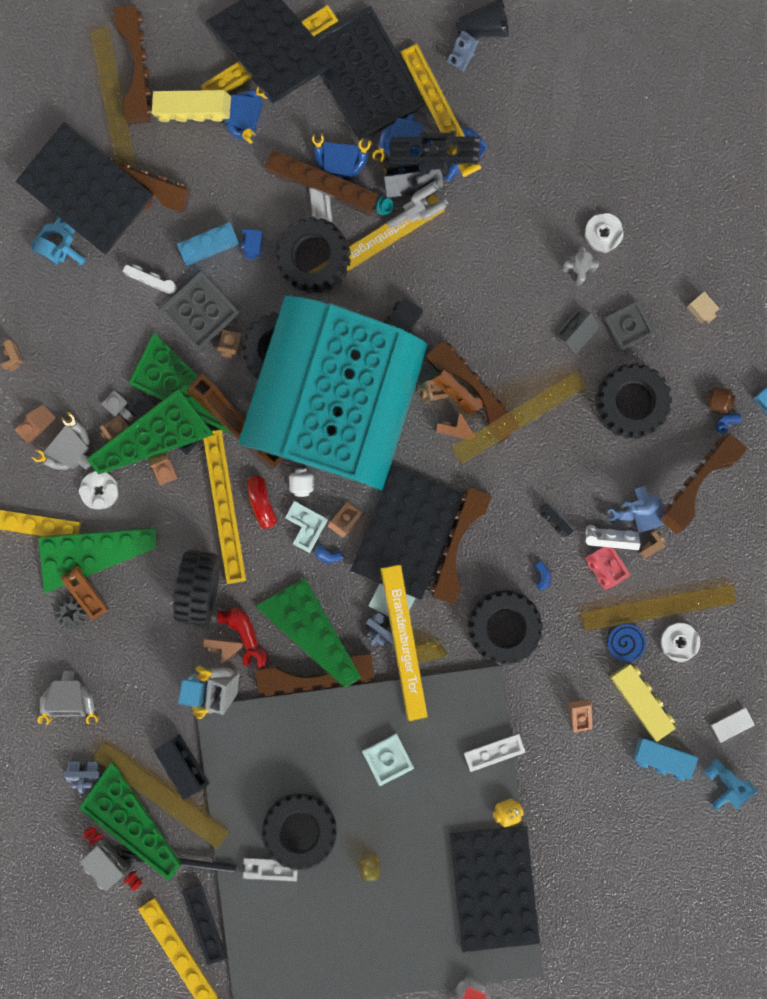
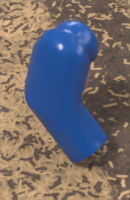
M741 414L722 415L716 423V430L721 434L726 433L731 423H741Z
M318 545L315 548L316 557L324 563L343 560L341 551L330 553L325 550L323 545Z
M541 560L534 567L540 573V580L536 585L538 589L544 590L550 586L551 572Z

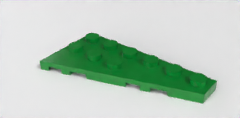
M154 333L128 384L162 401L179 389L204 422L231 434L186 391L198 376Z
M178 389L87 460L97 474L101 475L214 436V434Z
M156 528L39 536L44 594L64 586L65 584L61 576L65 573L69 574L76 566L82 569L86 577L157 548Z
M306 578L255 606L343 687H347L362 678Z
M111 762L79 809L169 881L182 863L115 762Z

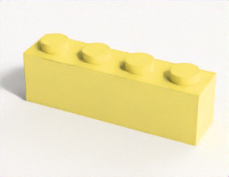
M225 90L153 91L152 114L161 122H169L172 119L180 122H186L187 119H193L198 122L211 119L220 122L222 119L230 118L231 96Z
M627 663L609 677L650 736L657 742L676 729L673 725L675 721L669 713L665 714L662 709L664 705L660 699L653 697L651 694L652 688L648 682L641 680L639 677L641 672L636 665L632 666Z

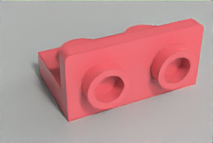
M602 547L585 557L589 568L594 572L599 584L605 590L614 587L630 576V573L613 547Z

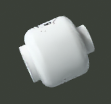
M296 468L295 472L289 475V490L294 493V496H309V493L314 490V476L311 472L307 471V468Z

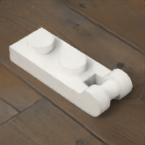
M133 264L132 267L126 265L123 270L127 276L167 294L173 295L177 292V287L173 281L166 280L164 282L160 280L159 275L152 272L146 274L137 265Z
M588 525L585 528L586 543L588 545L639 550V532L598 529L594 525Z
M244 858L245 872L242 875L244 879L297 881L296 870L284 868L274 860ZM253 865H259L258 873H252Z

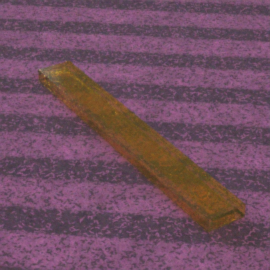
M109 28L90 31L115 161L119 164H122V162L134 165L133 169L137 170L129 126L125 120L123 96Z
M576 371L454 445L451 450L462 465L584 390L586 385Z
M733 584L583 611L581 615L584 630L589 631L735 604L736 598Z
M107 742L103 743L93 759L106 768L114 761L130 786L216 849L221 846L230 833Z

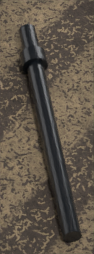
M122 851L121 853L122 859L145 863L133 852ZM179 858L183 867L236 873L237 865Z

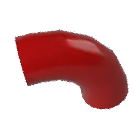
M253 476L247 481L248 496L260 527L268 529L276 524L277 517L268 497L265 479L261 476Z

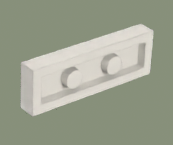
M518 733L466 751L464 755L470 772L523 754L525 750Z

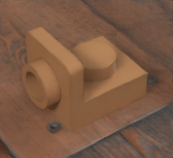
M222 330L220 344L217 347V352L221 353V357L232 359V356L237 357L242 337L241 333Z
M9 339L3 342L5 346L3 351L10 360L0 365L5 370L13 371L18 369L19 365L24 363L15 341Z
M432 380L418 385V395L422 403L449 397Z
M120 414L107 424L99 426L102 430L100 434L106 442L108 440L111 441L126 430L129 425Z
M655 530L649 532L655 543L650 541L641 547L643 550L639 554L642 559H646L665 547L663 544L665 540L660 532Z

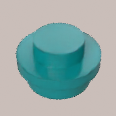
M387 196L379 197L376 201L377 213L385 216L392 212L394 206L392 200L387 198Z

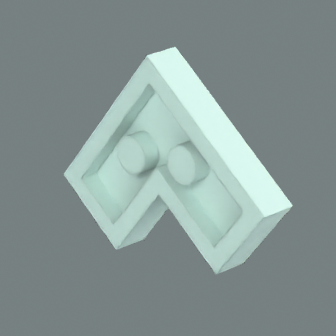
M295 501L285 517L302 527L293 544L310 553L328 519Z

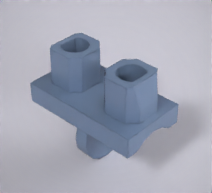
M463 30L457 38L456 45L447 61L459 70L465 71L471 57L476 53L475 49L479 40Z
M379 612L365 623L366 626L377 633L376 635L369 631L367 636L373 639L370 645L374 646L377 642L383 646L386 641L381 639L380 636L394 644L391 625L387 630L381 627L386 617Z
M69 762L67 771L63 772V778H66V781H78L72 782V788H78L79 794H84L85 788H92V782L85 781H98L102 776L99 773V764L97 762H87L86 771H80V762Z

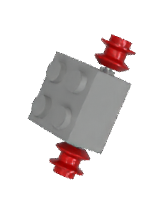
M97 825L94 828L89 826L82 833L84 835L82 840L88 839L89 843L87 846L97 844L80 861L83 871L88 875L91 874L95 879V884L105 891L111 888L122 876L125 877L122 884L130 886L128 891L131 889L136 891L143 884L141 881L143 877L138 878L136 876L137 870L130 872V866L105 839L103 841L100 840L103 832L98 833L96 831Z

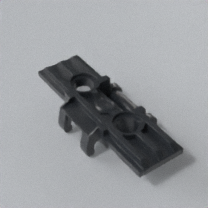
M421 131L420 136L391 137L389 164L419 165V170L422 174H429V170H440L442 174H449L448 165L479 164L481 137H457L456 131H450V133H427L426 131ZM427 141H446V144L427 145ZM419 146L420 153L413 156L411 154L412 148ZM457 146V153L455 155H451L453 150H455Z

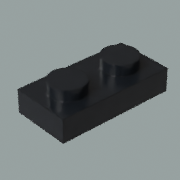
M547 503L540 508L542 511L540 515L548 523L551 521L555 525L554 529L560 536L565 535L567 537L574 531Z

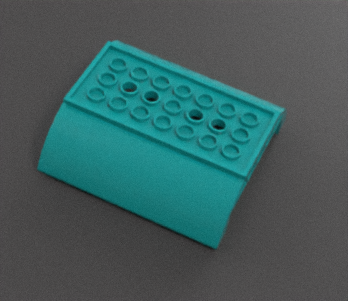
M285 296L238 444L254 450L268 452L383 491L427 352V343L402 329L331 304L301 297ZM353 349L357 350L360 354L357 361L350 358V352ZM347 368H350L354 373L353 378L350 380L344 377V371ZM334 406L341 408V416H333L332 409ZM328 425H333L336 428V433L333 436H329L326 433Z

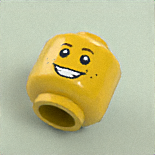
M510 798L496 804L493 816L496 823L500 822L503 827H508L521 821L523 809L518 801Z

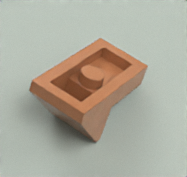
M43 404L26 414L27 419L15 431L27 444H30L57 418Z
M459 413L456 427H453V423L442 421V424H437L436 433L472 441L475 435L461 413Z
M167 452L148 458L149 465L153 468L160 486L178 479Z
M347 501L329 523L328 527L341 537H344L363 512Z
M204 639L203 647H207L210 652H219V649H222L221 664L244 647L243 642Z
M590 699L570 702L568 705L573 733L592 730V705Z

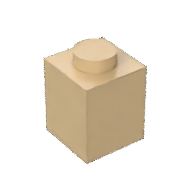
M704 291L687 306V309L702 324L705 321L711 322L717 316L715 312L719 310V307Z

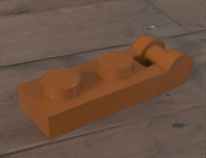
M443 370L432 379L466 413L471 414L482 408V400L474 398L449 372Z
M79 566L73 568L69 574L65 573L61 576L65 586L91 620L108 611L109 607L84 576ZM75 578H76V579L78 580V582H79V583H77L76 585H75V583L73 582V580H74Z

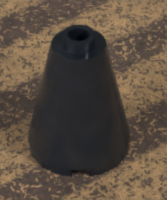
M494 0L459 17V22H456L457 33L460 34L465 30L473 37H509L507 15H505L503 10L505 9L503 0Z

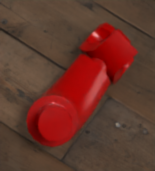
M232 607L230 611L226 610L225 613L224 610H219L217 616L218 623L228 624L230 628L235 629L243 642L244 648L248 649V652L243 657V666L251 663L253 655L257 658V666L261 669L265 668L269 658L268 653L264 648L257 647L259 644L255 630L247 613L235 607Z

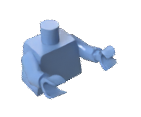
M646 486L635 489L638 501L633 503L626 502L620 507H629L627 511L615 512L613 509L605 510V513L611 512V517L606 519L608 521H614L615 519L633 521L635 519L639 533L664 525L659 519L663 515L661 511L665 506L659 494L649 496Z

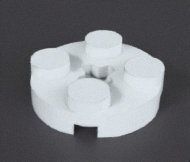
M612 214L595 215L586 225L584 238L592 249L607 253L615 249L622 241V224ZM606 228L609 236L601 237L599 230Z
M95 471L88 474L82 480L79 494L82 501L88 507L99 510L111 507L118 498V484L110 474L98 475ZM96 486H97V487L103 486L102 491H103L104 493H103L102 495H101V494H98V495L95 494V492H96L95 487H96Z
M675 623L666 627L661 635L660 644L663 653L671 660L685 662L698 653L700 637L692 626L685 623ZM679 637H682V640L685 641V645H681V648H678V644L675 643Z

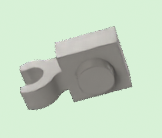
M113 391L101 404L115 417L121 414L129 422L135 418L126 409L129 403L116 391Z

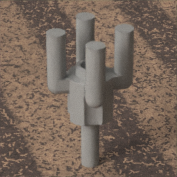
M435 180L415 192L411 201L403 205L405 211L387 222L390 229L408 218L412 222L420 217L428 219L447 207L449 203L445 197L430 205L426 198L439 187Z
M580 247L575 254L574 260L565 261L562 271L568 272L570 269H573L578 274L575 284L581 286L586 279V273L588 271L594 273L599 267V262L592 260V255L586 252L584 247Z

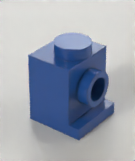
M243 229L242 233L246 237L242 239L241 250H244L245 253L244 258L255 260L256 257L261 258L262 231Z

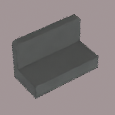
M578 307L554 336L557 340L566 344L574 354H577L597 332L600 325L591 313Z

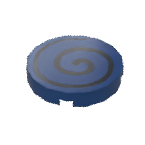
M621 624L610 632L607 638V647L615 659L621 662H632L643 655L646 649V639L644 633L638 627L632 624Z

